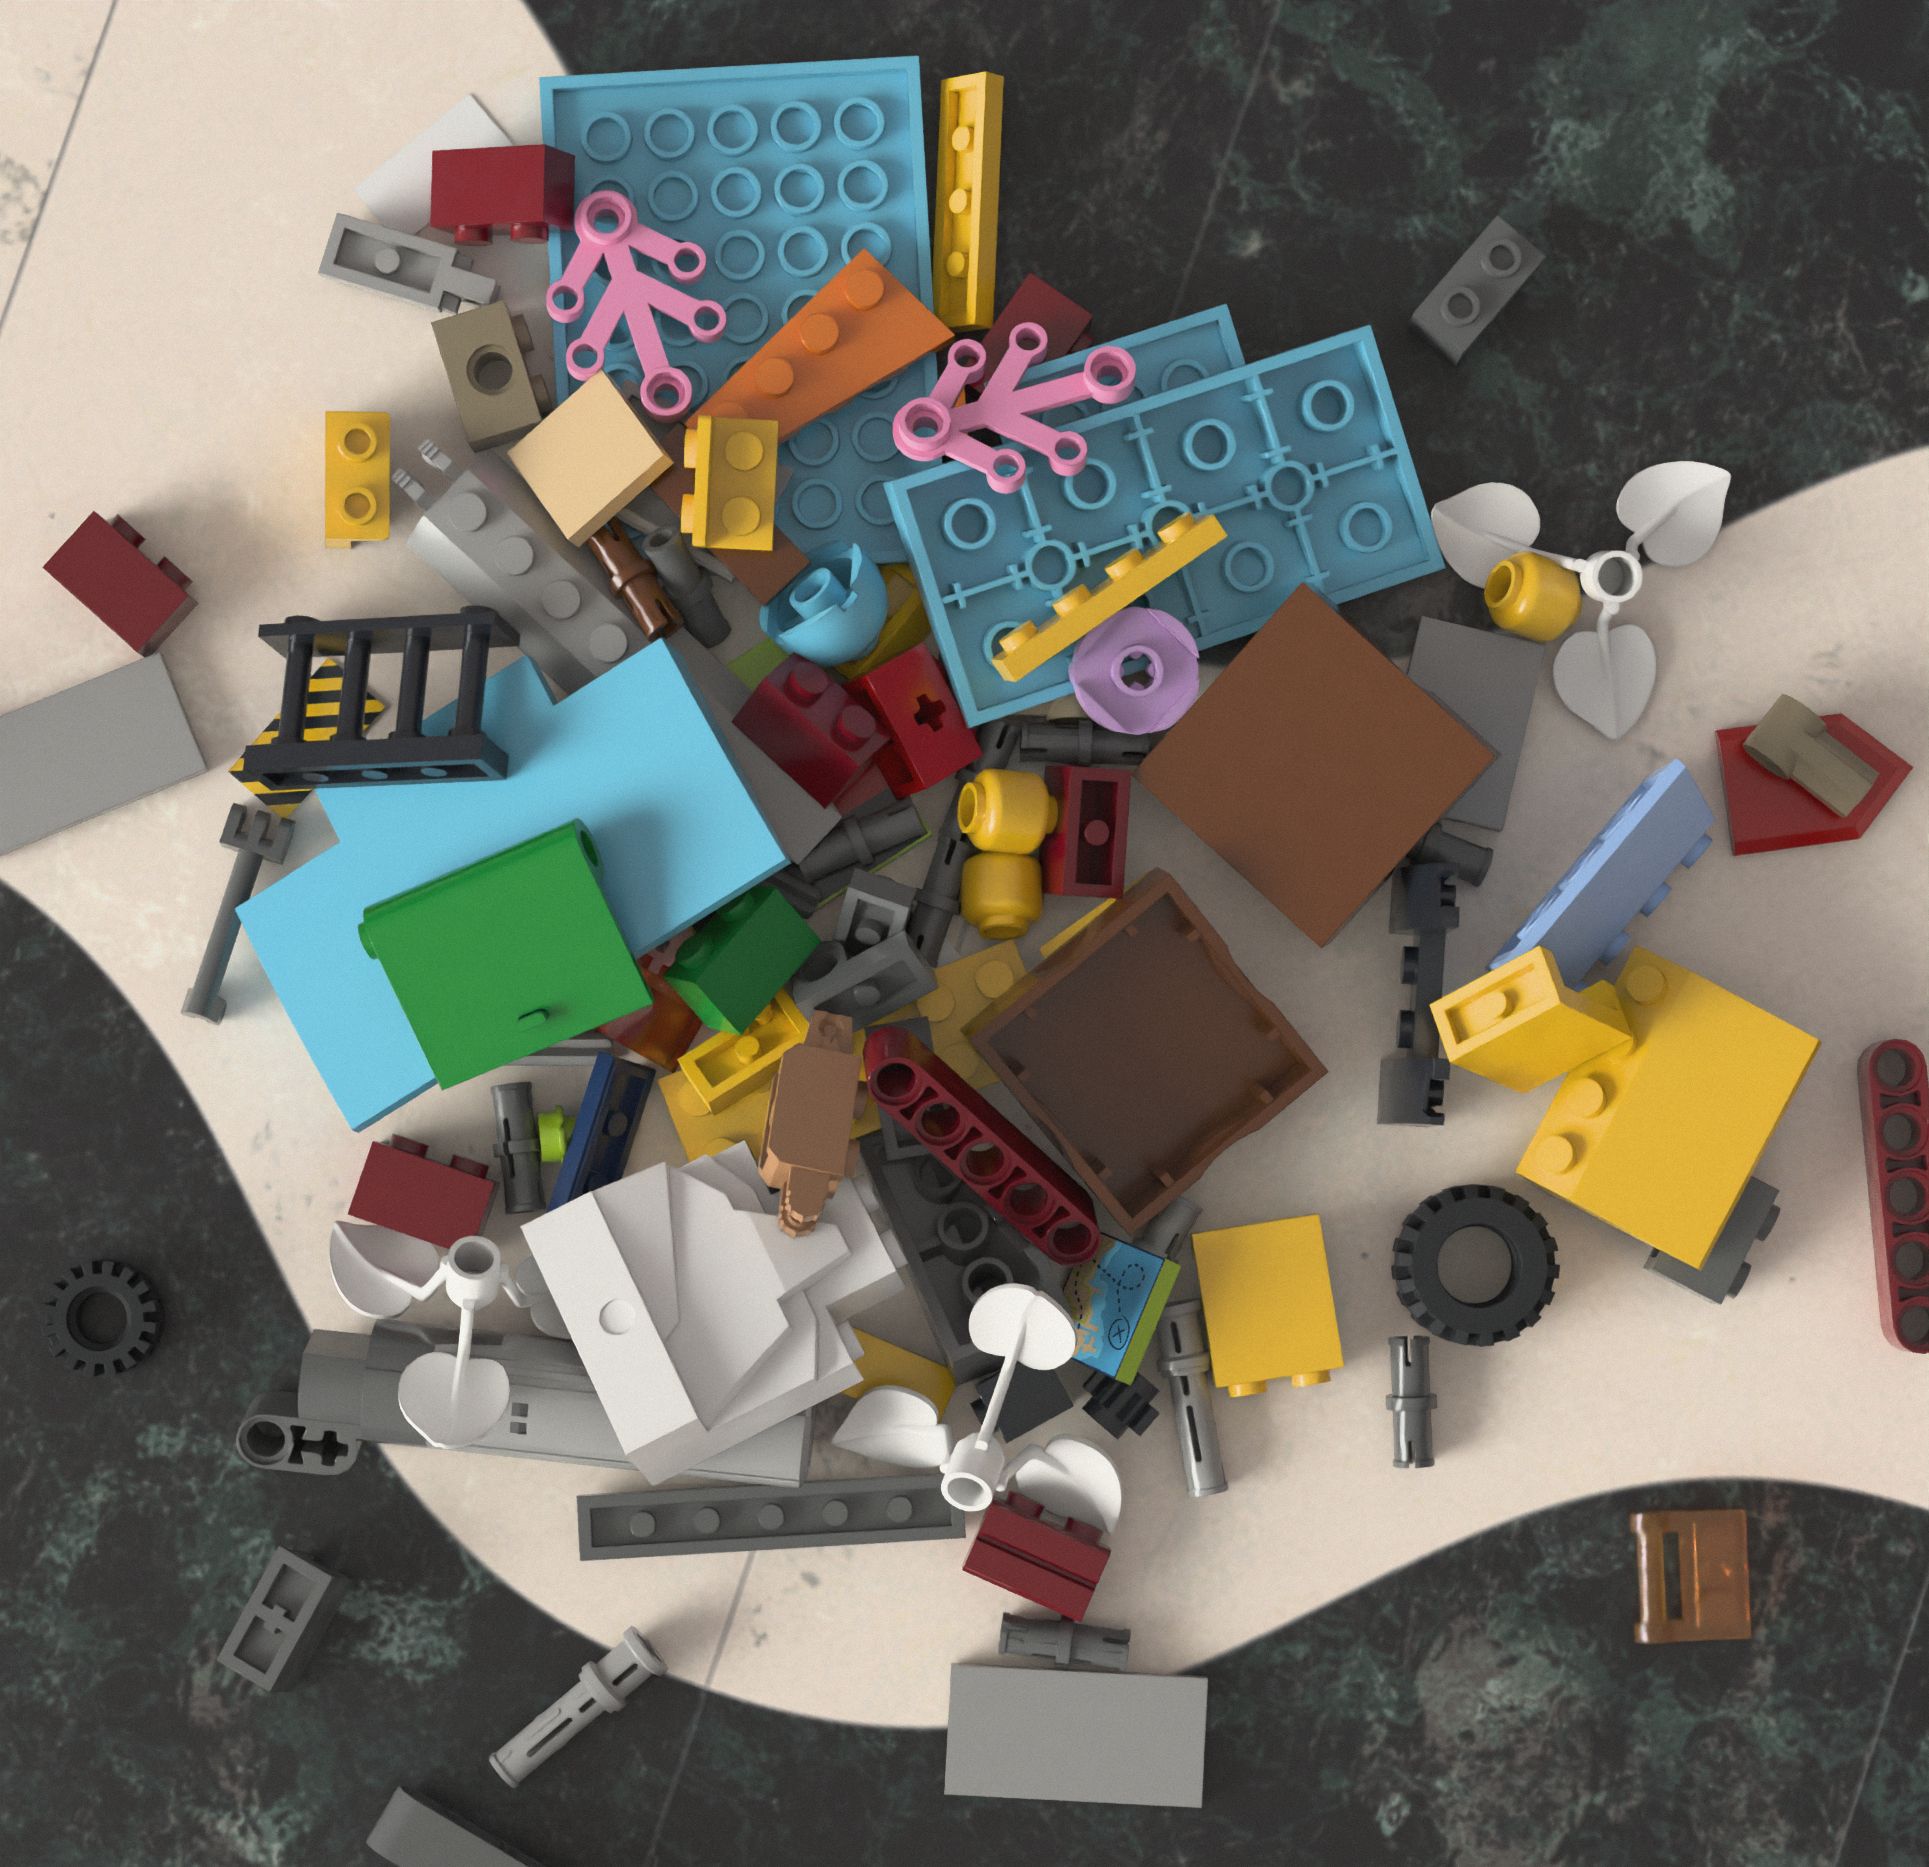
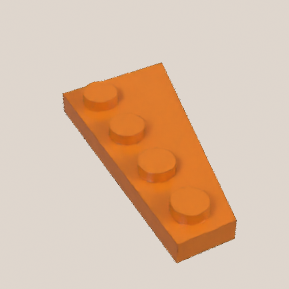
M863 248L684 423V429H698V415H711L718 418L776 420L780 422V445L799 434L800 429L827 413L831 415L852 403L853 398L882 381L886 383L908 370L909 365L933 351L937 353L951 345L955 341V334Z

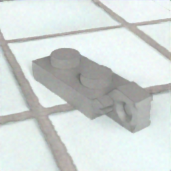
M341 213L336 214L318 271L322 278L442 313L443 310L448 313L457 314L461 302L476 307L495 303L501 290V286L497 285V280L472 273L473 258L460 254L459 250L455 247Z

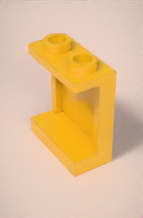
M1540 945L1430 1004L1450 1063L1521 1094L1533 1090L1632 1038L1613 985L1605 980H1601L1580 992L1564 986L1552 951Z
M1308 1214L1189 1234L1192 1258L1195 1259L1212 1363L1213 1385L1216 1388L1228 1386L1229 1396L1239 1397L1267 1392L1266 1380L1291 1376L1293 1387L1330 1382L1329 1370L1343 1368L1344 1363L1319 1214Z

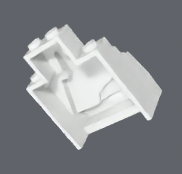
M745 1140L712 1157L705 1154L677 1169L664 1161L594 1191H590L520 1226L626 1456L652 1486L864 1380L855 1363V1360L865 1356L864 1350L849 1321L840 1322L905 1290L906 1287L897 1269L908 1264L892 1230L889 1229L879 1234L870 1216V1213L880 1209V1206L864 1174L853 1179L842 1178L833 1199L826 1198L823 1212L820 1217H817L816 1227L813 1232H810L808 1237L802 1236L793 1239L786 1232L780 1231L781 1226L777 1225L779 1222L777 1216L780 1212L778 1208L781 1189L768 1187L758 1174L759 1158H755Z

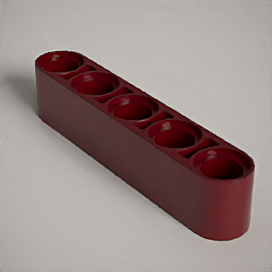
M890 1026L880 1028L868 1037L862 1051L867 1086L870 1096L881 1108L1051 1260L1060 1265L1073 1267L1083 1265L1094 1258L1101 1246V1234L1093 1199L1081 1185L913 1033L905 1028ZM892 1063L907 1065L905 1068L895 1072L881 1070ZM944 1103L951 1105L943 1111L933 1112L926 1110L934 1104ZM978 1144H994V1146L989 1148L988 1150H971ZM1025 1183L1037 1184L1033 1188L1027 1190L1015 1189L1016 1187ZM1069 1222L1080 1223L1073 1228H1059L1061 1225Z
M1890 1039L1868 1046L1863 1050L1857 1064L1880 1323L1884 1337L1895 1348L1901 1351L1927 1354L1929 1353V1330L1921 1340L1912 1342L1904 1335L1902 1329V1319L1905 1313L1912 1307L1919 1306L1923 1308L1929 1318V1085L1927 1065L1923 1053L1915 1044L1907 1040ZM1888 1050L1899 1054L1905 1064V1075L1896 1086L1884 1083L1879 1077L1877 1070L1881 1055ZM1894 1114L1904 1117L1911 1128V1139L1901 1150L1890 1147L1885 1141L1883 1134L1885 1123ZM1901 1178L1911 1181L1917 1191V1202L1914 1208L1905 1214L1896 1211L1891 1205L1889 1198L1893 1184ZM1908 1242L1916 1244L1923 1254L1921 1270L1914 1277L1910 1278L1903 1276L1896 1265L1898 1250Z

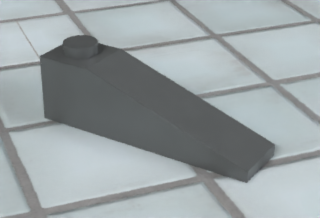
M882 1128L855 1139L860 1141V1155L889 1227L908 1262L905 1265L956 1387L1001 1369L1006 1356L993 1355L978 1349L973 1344L969 1333V1319L972 1309L977 1300L988 1290L1010 1283L1028 1285L1036 1291H1043L1048 1294L1073 1318L1067 1300L1044 1253L1035 1244L1030 1243L1007 1219L933 1153L888 1161Z

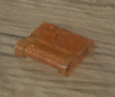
M1743 1508L1631 1512L1630 1533H1637L1640 1621L1634 1622L1635 1642L1652 1644L1675 1641L1751 1639L1746 1510ZM1679 1531L1682 1619L1666 1620L1662 1533Z

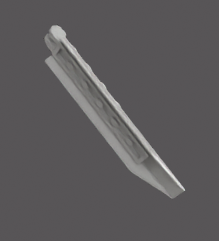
M427 438L417 448L422 453V458L436 471H441L453 482L437 501L423 489V484L409 471H404L399 467L390 477L426 512L405 543L471 605L495 609L505 621L520 633V645L516 647L525 655L527 654L537 661L540 669L569 696L652 644L646 638L644 630L624 599L617 600L609 589L611 579L591 548L585 542L580 547L570 542L530 485L493 450L463 472ZM681 627L667 639L664 638L661 630H659L660 636L681 653L790 861L799 865L842 819V816L833 803L824 809L731 722L753 692L685 628Z

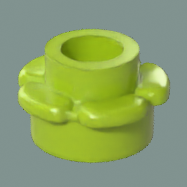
M556 1105V1111L537 1112L538 1133L541 1144L540 1154L542 1163L561 1162L562 1166L577 1117L576 1115L564 1116L563 1107Z

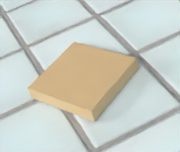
M602 369L507 452L565 537L577 547H580L674 463L614 379Z

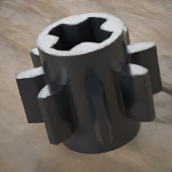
M1096 1370L1082 1385L1092 1395L1082 1409L1118 1440L1128 1428H1131L1137 1435L1141 1436L1160 1414L1149 1404L1160 1390L1138 1371L1131 1386Z

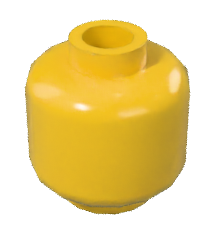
M1531 551L1516 552L1506 560L1500 561L1495 565L1486 581L1484 597L1494 623L1514 634L1537 642L1552 641L1564 633L1568 627H1571L1580 616L1582 596L1580 594V582L1575 571L1561 568L1555 561Z
M994 768L984 769L975 776L973 782H968L964 785L958 801L960 829L963 833H968L969 839L976 848L984 851L1030 854L1040 846L1046 834H1051L1054 831L1058 818V805L1055 797L1049 796L1045 782L1039 774L1033 772Z
M984 850L968 858L962 867L960 886L961 914L967 924L977 928L979 936L992 940H1010L1027 935L1029 926L1036 924L1044 912L1042 868L1039 861L1029 854Z

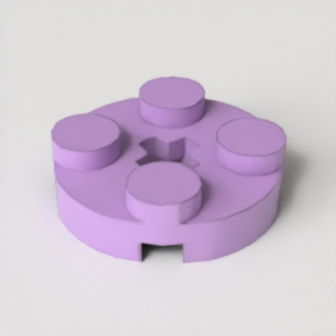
M1127 606L1078 639L1074 648L1073 659L1069 664L1068 675L1070 682L1074 686L1075 695L1080 706L1092 720L1111 731L1141 735L1162 731L1171 727L1191 708L1198 694L1200 679H1197L1199 672L1197 658H1199V654L1192 635L1176 618L1161 610ZM1144 654L1150 661L1145 668V672L1150 677V680L1145 686L1137 682L1126 686L1121 679L1125 672L1121 666L1122 661L1126 656L1137 659Z

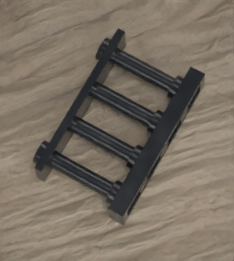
M471 605L462 607L460 613L331 621H320L309 616L295 615L286 617L284 623L259 625L258 637L286 659L278 737L272 738L271 744L246 745L243 770L271 791L507 780L509 755L487 738L486 733L481 731L489 648L519 646L520 633L505 621L495 609ZM463 649L455 728L448 731V736L426 737L421 732L430 651ZM403 653L396 730L388 734V739L367 740L362 737L371 654ZM345 656L337 733L331 735L328 742H308L304 740L312 659L313 657Z

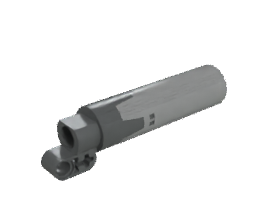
M377 1319L371 1335L314 1329L303 1352L298 1393L266 1391L258 1395L250 1404L236 1436L238 1451L243 1459L253 1466L319 1475H339L347 1471L356 1461L363 1441L639 1471L626 1456L579 1352L571 1339L473 1329L469 1360L490 1359L503 1366L509 1379L510 1387L509 1403L506 1412L499 1424L476 1443L455 1449L433 1446L406 1420L400 1409L398 1400L399 1382L405 1368L424 1354L443 1352L457 1358L460 1327ZM817 1404L677 1475L800 1488L807 1481L808 1469L810 1467ZM261 1421L275 1423L281 1428L284 1436H267L260 1431L257 1423ZM304 1426L306 1430L303 1434L302 1439H300L299 1435L302 1431V1427ZM331 1431L337 1432V1441L332 1440Z

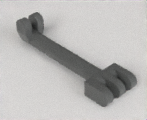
M233 803L219 842L222 847L237 851L238 854L193 988H188L180 1012L184 1016L197 1017L218 1026L223 1020L227 1006L226 1000L218 996L242 924L235 908L250 899L263 859L283 865L296 821L282 817L277 826L274 840L267 839L265 837L270 825L271 813L258 810L250 832H243L241 829L246 819L247 806Z

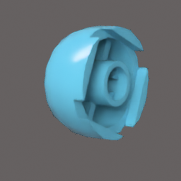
M832 540L804 554L811 561V566L766 608L761 606L759 613L761 630L777 647L789 656L794 652L816 663L820 668L839 666L849 661L862 659L868 655L878 642V635L883 629L890 605L884 577L863 549L854 542L853 548H849L843 540Z

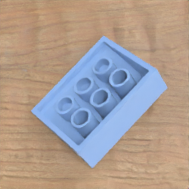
M1676 758L1646 776L1487 964L1486 970L1491 972L1540 945L1552 951L1564 986L1576 992H1580L1590 986L1582 977L1597 960L1607 966L1623 949L1631 938L1623 931L1626 925L1638 911L1648 917L1671 891L1672 888L1664 882L1679 863L1689 869L1713 841L1705 832L1716 819L1689 770L1683 763Z

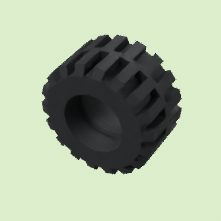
M1478 1184L1453 1186L1442 1189V1192L1434 1196H1428L1419 1203L1420 1206L1412 1214H1408L1401 1224L1403 1229L1399 1238H1395L1392 1251L1395 1252L1394 1265H1391L1392 1279L1396 1280L1399 1291L1396 1293L1401 1304L1407 1307L1412 1314L1411 1317L1420 1326L1426 1328L1437 1337L1457 1344L1479 1347L1494 1346V1343L1500 1341L1508 1342L1521 1336L1519 1332L1527 1326L1533 1327L1542 1318L1539 1313L1545 1305L1551 1304L1555 1292L1551 1291L1554 1278L1559 1279L1560 1265L1555 1264L1554 1252L1558 1251L1555 1237H1550L1545 1227L1548 1223L1541 1213H1536L1529 1206L1530 1203L1527 1200L1495 1186ZM1478 1226L1495 1232L1504 1240L1511 1256V1272L1504 1289L1495 1298L1482 1303H1466L1456 1299L1444 1288L1438 1274V1257L1444 1242L1453 1233L1466 1227Z

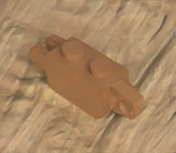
M820 1010L814 1011L803 1044L798 1043L783 1053L780 1068L774 1073L772 1078L757 1171L768 1187L781 1189L778 1208L780 1212L777 1216L779 1222L777 1225L781 1226L780 1231L786 1232L793 1239L802 1236L808 1237L810 1232L814 1231L818 1221L817 1217L821 1216L826 1205L824 1203L826 1198L833 1199L842 1178H853L859 1157L860 1141L850 1139L853 1119H862L868 1097L867 1082L859 1080L862 1056L853 1054L852 1018Z

